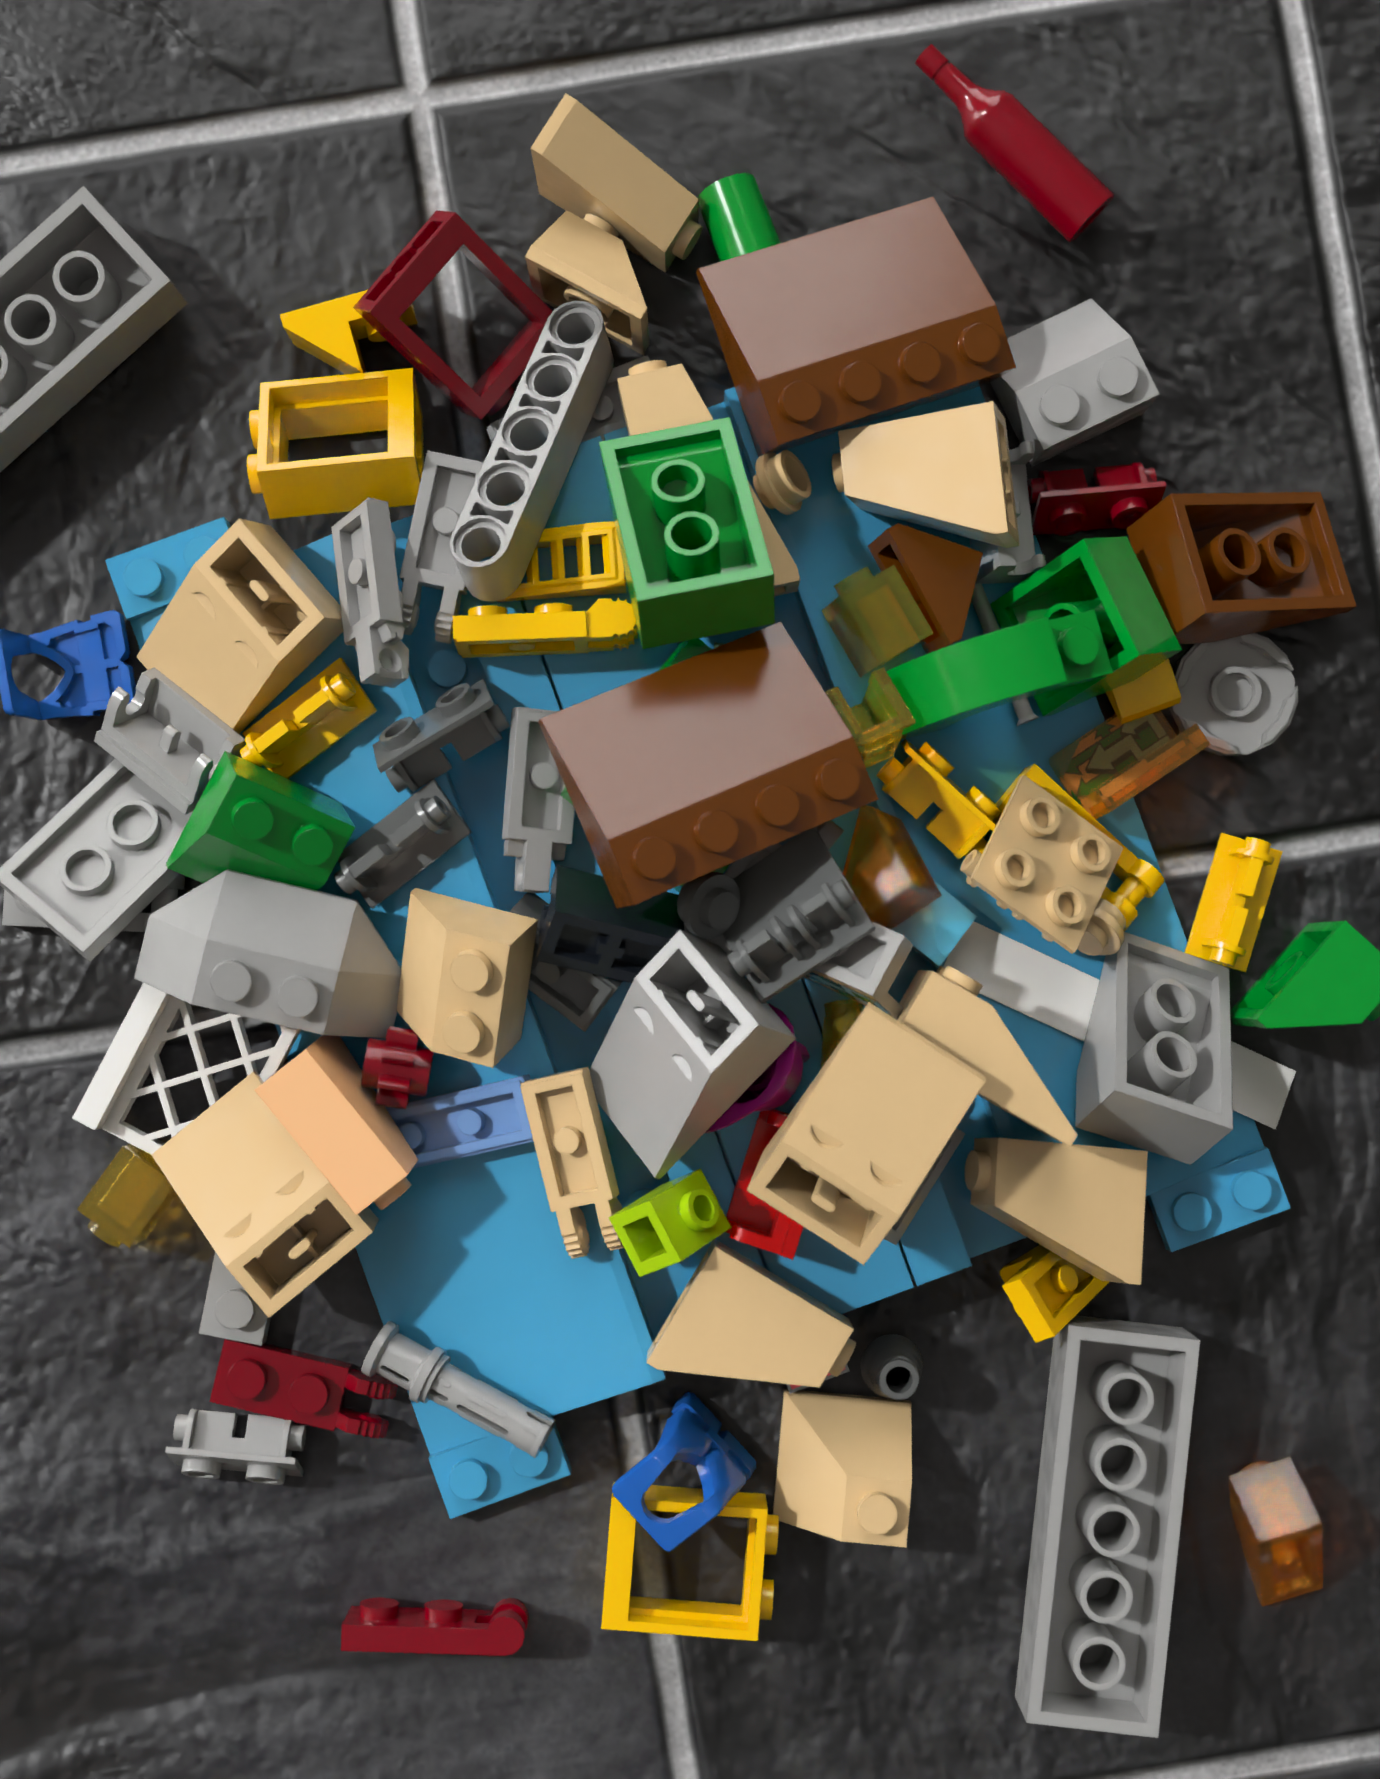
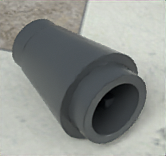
M887 1334L874 1339L866 1347L861 1358L860 1369L865 1384L874 1393L885 1398L902 1400L912 1396L917 1390L924 1372V1360L919 1348L910 1339L897 1334ZM904 1367L908 1370L907 1374L903 1378L899 1377L897 1382H886L887 1374L892 1368Z

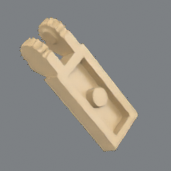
M589 1067L539 1077L520 1083L551 1212L556 1211L568 1256H571V1259L588 1256L587 1253H589L590 1248L589 1233L586 1228L584 1213L579 1206L592 1203L595 1204L602 1237L607 1248L610 1251L624 1248L609 1220L610 1216L623 1208L617 1199L620 1193Z

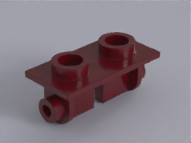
M1141 462L1095 467L1093 478L1096 487H1087L1083 468L1040 471L1038 478H1028L1027 480L1030 504H1036L1032 519L1033 535L1056 534L1068 536L1080 531L1111 528L1126 530L1162 501L1166 482H1157L1155 469L1153 467L1144 468Z

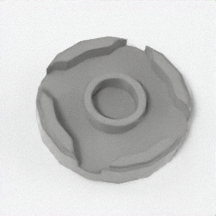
M1252 633L1212 643L1193 644L1175 665L1173 673L1181 694V703L1171 706L1169 709L1179 731L1196 747L1219 756H1244L1274 743L1290 726L1298 704V686L1295 687V679L1291 672L1293 667L1287 655L1269 638Z

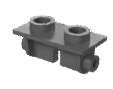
M484 679L472 686L464 683L449 689L438 698L435 708L415 720L412 717L402 718L392 723L379 736L380 741L372 745L377 768L381 773L386 772L389 781L398 793L408 787L414 792L452 769L450 761L441 749L447 744L452 743L462 760L465 761L503 739L500 732L509 728L510 723L499 705L494 704Z
M432 780L343 850L338 859L341 869L334 874L335 880L347 894H352L359 890L370 908L373 909L472 832L438 783Z

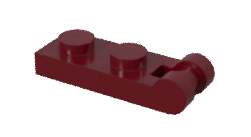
M368 1598L362 1600L360 1606H351L341 1628V1651L489 1656L512 1655L523 1645L529 1613L525 1604L514 1598L502 1599L495 1605L493 1610L463 1609V1603L449 1599L432 1600L426 1602L424 1608L399 1607V1602L391 1598Z

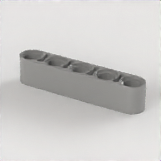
M586 301L564 303L553 310L547 319L451 535V552L465 586L473 597L482 601L495 602L505 599L514 593L520 585L612 372L614 358L601 311L595 305ZM493 556V557H492L491 559H489V560H486V561H483V562H479V561H481L482 559H484V558H486V557Z

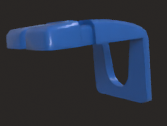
M110 610L91 615V620L89 621L74 620L31 635L0 629V693L5 713L11 716L40 721L100 716L102 711H106L108 701L118 687L123 688L129 693L130 703L136 693V683L133 668L124 662L130 655L124 615L116 610ZM36 653L48 657L65 670V674L55 690L45 699L38 702L17 688L11 670V662L14 656Z
M690 1392L685 1393L675 1403L671 1411L674 1415L667 1419L656 1448L621 1476L612 1487L614 1497L661 1548L668 1552L675 1550L719 1515L730 1499L746 1484V1481L756 1469V1460L728 1430L720 1432L722 1423L694 1393ZM674 1461L694 1465L698 1471L703 1488V1502L672 1518H660L651 1513L645 1504L644 1495L666 1466Z

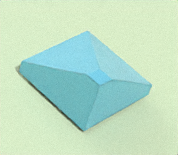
M925 875L887 921L885 926L904 935L913 944L912 948L934 967H939L977 916L928 875Z

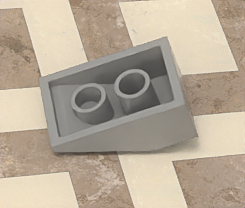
M1123 931L1125 938L1120 949L1115 954L1105 956L1077 1069L1075 1127L1191 1165L1233 1130L1229 968Z

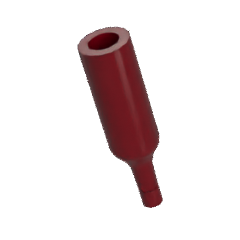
M933 44L929 45L919 55L915 64L932 81L934 80V83L956 105L961 115L964 137L968 144L1069 243L1076 240L1099 217L1115 195L1012 94L1004 90L985 89L976 85L955 65L950 63Z

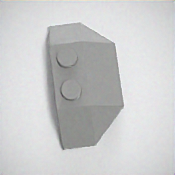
M227 869L149 915L134 979L189 1004L321 1035L386 1038L389 1026L394 1027L397 1015L401 965L394 958L358 900Z

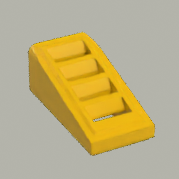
M595 522L544 529L526 570L527 583H521L514 593L497 602L626 593L625 570L615 522ZM602 544L604 574H591L590 545ZM564 546H576L578 577L566 578ZM538 548L551 549L553 580L540 581Z

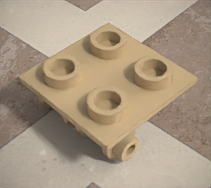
M1022 775L983 853L976 849L971 851L962 862L960 871L967 875L966 883L973 888L978 886L995 898L1000 908L1004 910L1009 908L1014 918L1017 920L1024 919L1041 931L1042 938L1046 941H1055L1073 954L1080 944L1123 847L1027 776Z

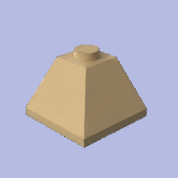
M566 210L531 245L525 256L533 292L542 301L555 308L571 301H586L595 305L601 311L607 336L644 355L649 346L647 306L623 240L617 238L619 235L618 231L605 220L592 214H586L584 219Z
M784 1389L772 1515H779L780 1522L841 1542L906 1547L912 1489L911 1401L805 1390L789 1393L788 1389Z

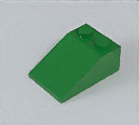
M730 417L599 442L629 595L642 649L775 624L774 573Z

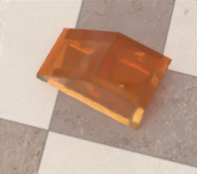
M1291 1457L1272 1463L1269 1461L1254 1462L1245 1466L1239 1473L1229 1475L1231 1511L1262 1607L1322 1589V1522Z

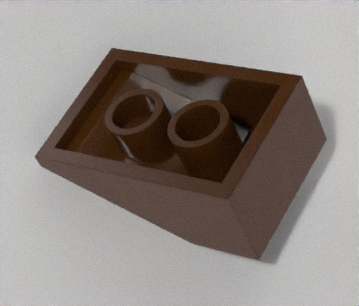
M1321 492L1170 494L1126 529L1131 546L1179 644L1212 643L1346 613L1357 607Z

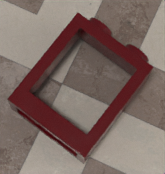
M439 210L435 211L353 307L462 413L480 420L486 414L493 415L497 413L510 400L515 390L512 384L525 370L546 321L553 312L456 212ZM458 250L529 320L472 388L400 319L403 313Z

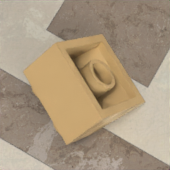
M415 888L410 892L397 1012L430 1051L494 1068L518 1043L522 1035L538 919Z

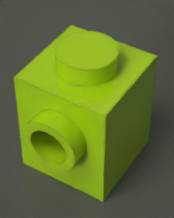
M701 1168L659 1185L609 1217L639 1277L683 1261L731 1228Z

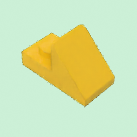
M367 290L280 314L283 328L295 346L344 374L367 372L358 340L368 337L372 342L387 341L353 308ZM412 304L400 317L407 326L418 323Z
M1041 1245L1008 1263L999 1271L1005 1283L1002 1287L1035 1343L1056 1336L1109 1283V1281L1099 1280Z

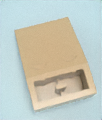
M239 518L192 566L136 657L147 670L155 667L240 734L343 632L340 604L271 525Z
M868 1002L762 1152L747 1191L864 1265L901 1217L984 1085L986 1077Z
M253 1071L155 1151L152 1157L225 1267L267 1317L270 1318L373 1233L379 1219L368 1206L355 1215L254 1091L264 1082Z

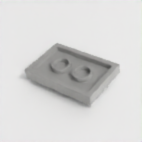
M114 759L0 867V886L90 962L180 874L168 869L166 862L192 812L184 815L133 772Z

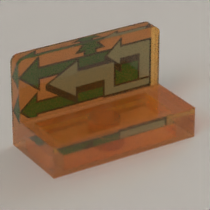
M1161 710L1121 724L1117 715L1114 714L1049 758V765L1068 794L1095 819H1098L1112 812L1211 744L1197 723L1176 734Z

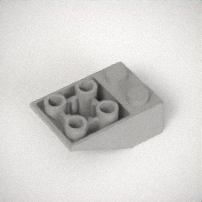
M679 930L634 978L589 1071L598 1104L652 1175L657 1179H661L782 1054L796 1037L767 1002L762 1004L759 1001L746 977L742 978L736 972L727 954L719 945Z

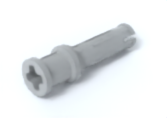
M388 1321L383 1326L365 1357L361 1368L363 1374L372 1377L377 1373L408 1390L410 1400L416 1403H427L431 1400L459 1414L462 1418L493 1435L510 1442L517 1448L530 1454V1456L534 1458L538 1456L553 1429L555 1419L518 1402L515 1398L463 1372L460 1368L450 1364L451 1357L447 1355L446 1350L440 1347H436L433 1350L424 1347L399 1333L398 1324Z

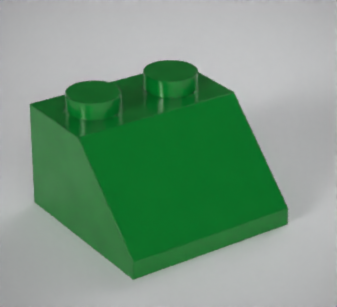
M1127 536L1082 539L990 604L1002 629L1044 617H1049V620L1095 610L1113 673L1101 679L1034 695L1043 717L1051 716L1134 681L1182 650Z
M224 751L171 852L166 866L170 870L201 883L230 869L318 890L328 880L355 829V825L341 802Z
M1346 920L1308 923L1230 1010L1231 1022L1234 1025L1258 1028L1361 1024L1365 1019L1372 1022L1380 1017V951Z

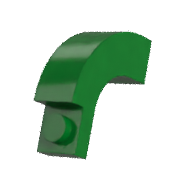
M1093 609L1049 620V617L1028 621L941 648L878 675L868 681L885 743L887 744L942 730L967 717L1013 701L1101 679L1113 673L1095 610Z

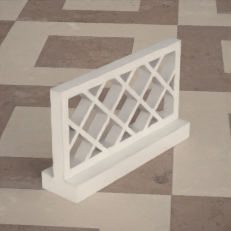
M143 983L72 1119L93 1130L102 1128L152 1155L165 1144L157 1138L170 1134L171 1137H174L193 1121L180 1124L169 1087L201 1077L209 1106H212L219 1100L212 1076L213 1073L244 1064L247 1076L255 1071L265 1082L281 1069L301 1030L280 1025L282 1033L275 1047L252 1053L241 1018L243 1016L228 1013L196 1024L189 1003ZM181 1014L185 1027L172 1031ZM231 1021L242 1057L209 1067L199 1030ZM188 1034L199 1071L166 1080L159 1054L167 1040ZM269 1056L259 1075L255 1060ZM151 1071L155 1084L142 1088ZM158 1091L169 1128L147 1134L124 1122L137 1097Z

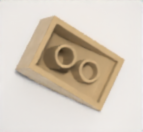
M939 966L936 972L918 970L899 1003L903 1010L897 1020L984 1075L986 1081L977 1094L978 1096L1048 1137L1071 1147L1077 1137V1133L994 1007L977 997L983 986L950 966L946 968Z

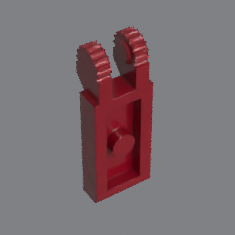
M224 1339L209 1402L284 1420H292V1422L335 1431L336 1428H339L346 1433L379 1439L386 1437L389 1421L373 1413L343 1408L346 1390L349 1389L358 1394L383 1400L395 1398L398 1385L376 1374L369 1377L360 1370L352 1369L353 1364L267 1343L260 1346Z

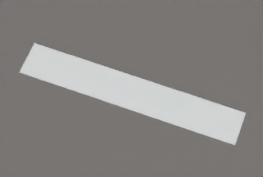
M973 921L948 955L944 968L950 966L980 983L983 987L979 994L1081 1041H1085L1100 980ZM1231 1041L1233 1110L1276 1130L1296 1071Z

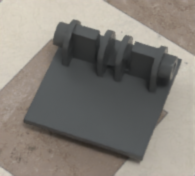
M813 827L802 832L733 879L740 890V908L735 921L723 935L732 950L727 955L730 963L742 978L747 977L759 1001L763 1004L876 930L817 829Z

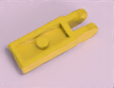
M611 598L598 599L587 611H573V606L565 603H545L535 606L534 613L508 614L505 607L483 605L470 608L468 615L452 616L453 640L458 654L462 658L578 654L614 651L615 648H619L621 651L625 647L629 649V645H634V640L638 639V628L632 603L629 604L627 599L621 601L619 598L617 601H612Z

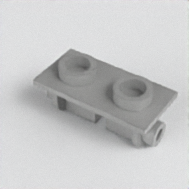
M190 1409L188 1415L177 1414L173 1438L174 1440L183 1441L182 1448L166 1446L165 1454L175 1465L182 1466L181 1474L201 1479H219L221 1469L246 1472V1480L268 1485L284 1484L285 1475L303 1477V1468L296 1458H291L292 1451H303L306 1440V1425H298L292 1422V1420L271 1416L248 1414L245 1438H235L238 1417L236 1413Z

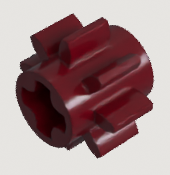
M389 1026L386 1041L372 1038L368 1040L361 1087L377 1089L375 1105L406 1110L409 1095L422 1097L427 1095L434 1052L430 1051L428 1047L418 1046L419 1037L412 1029Z

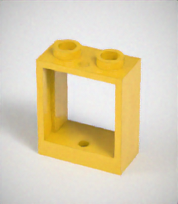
M413 368L260 383L259 410H251L249 412L251 439L254 448L257 449V454L247 456V472L251 491L253 494H263L270 519L349 512L368 497L388 501L389 507L416 504L424 467L423 415ZM388 430V452L288 462L289 440Z
M651 1485L645 1492L644 1500L649 1511L682 1513L703 1502V1489ZM612 1492L601 1629L758 1641L759 1620L772 1619L774 1580L763 1579L764 1554L776 1555L779 1530V1515L768 1514L766 1494L738 1492L730 1499L720 1514L717 1515L748 1518L742 1600L740 1605L630 1596L636 1519L614 1497Z

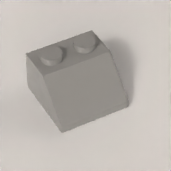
M1092 299L1007 338L1016 368L990 382L1019 442L1022 443L1028 440L1033 442L1034 457L1029 461L1031 467L1144 414L1159 396V392L1132 337Z

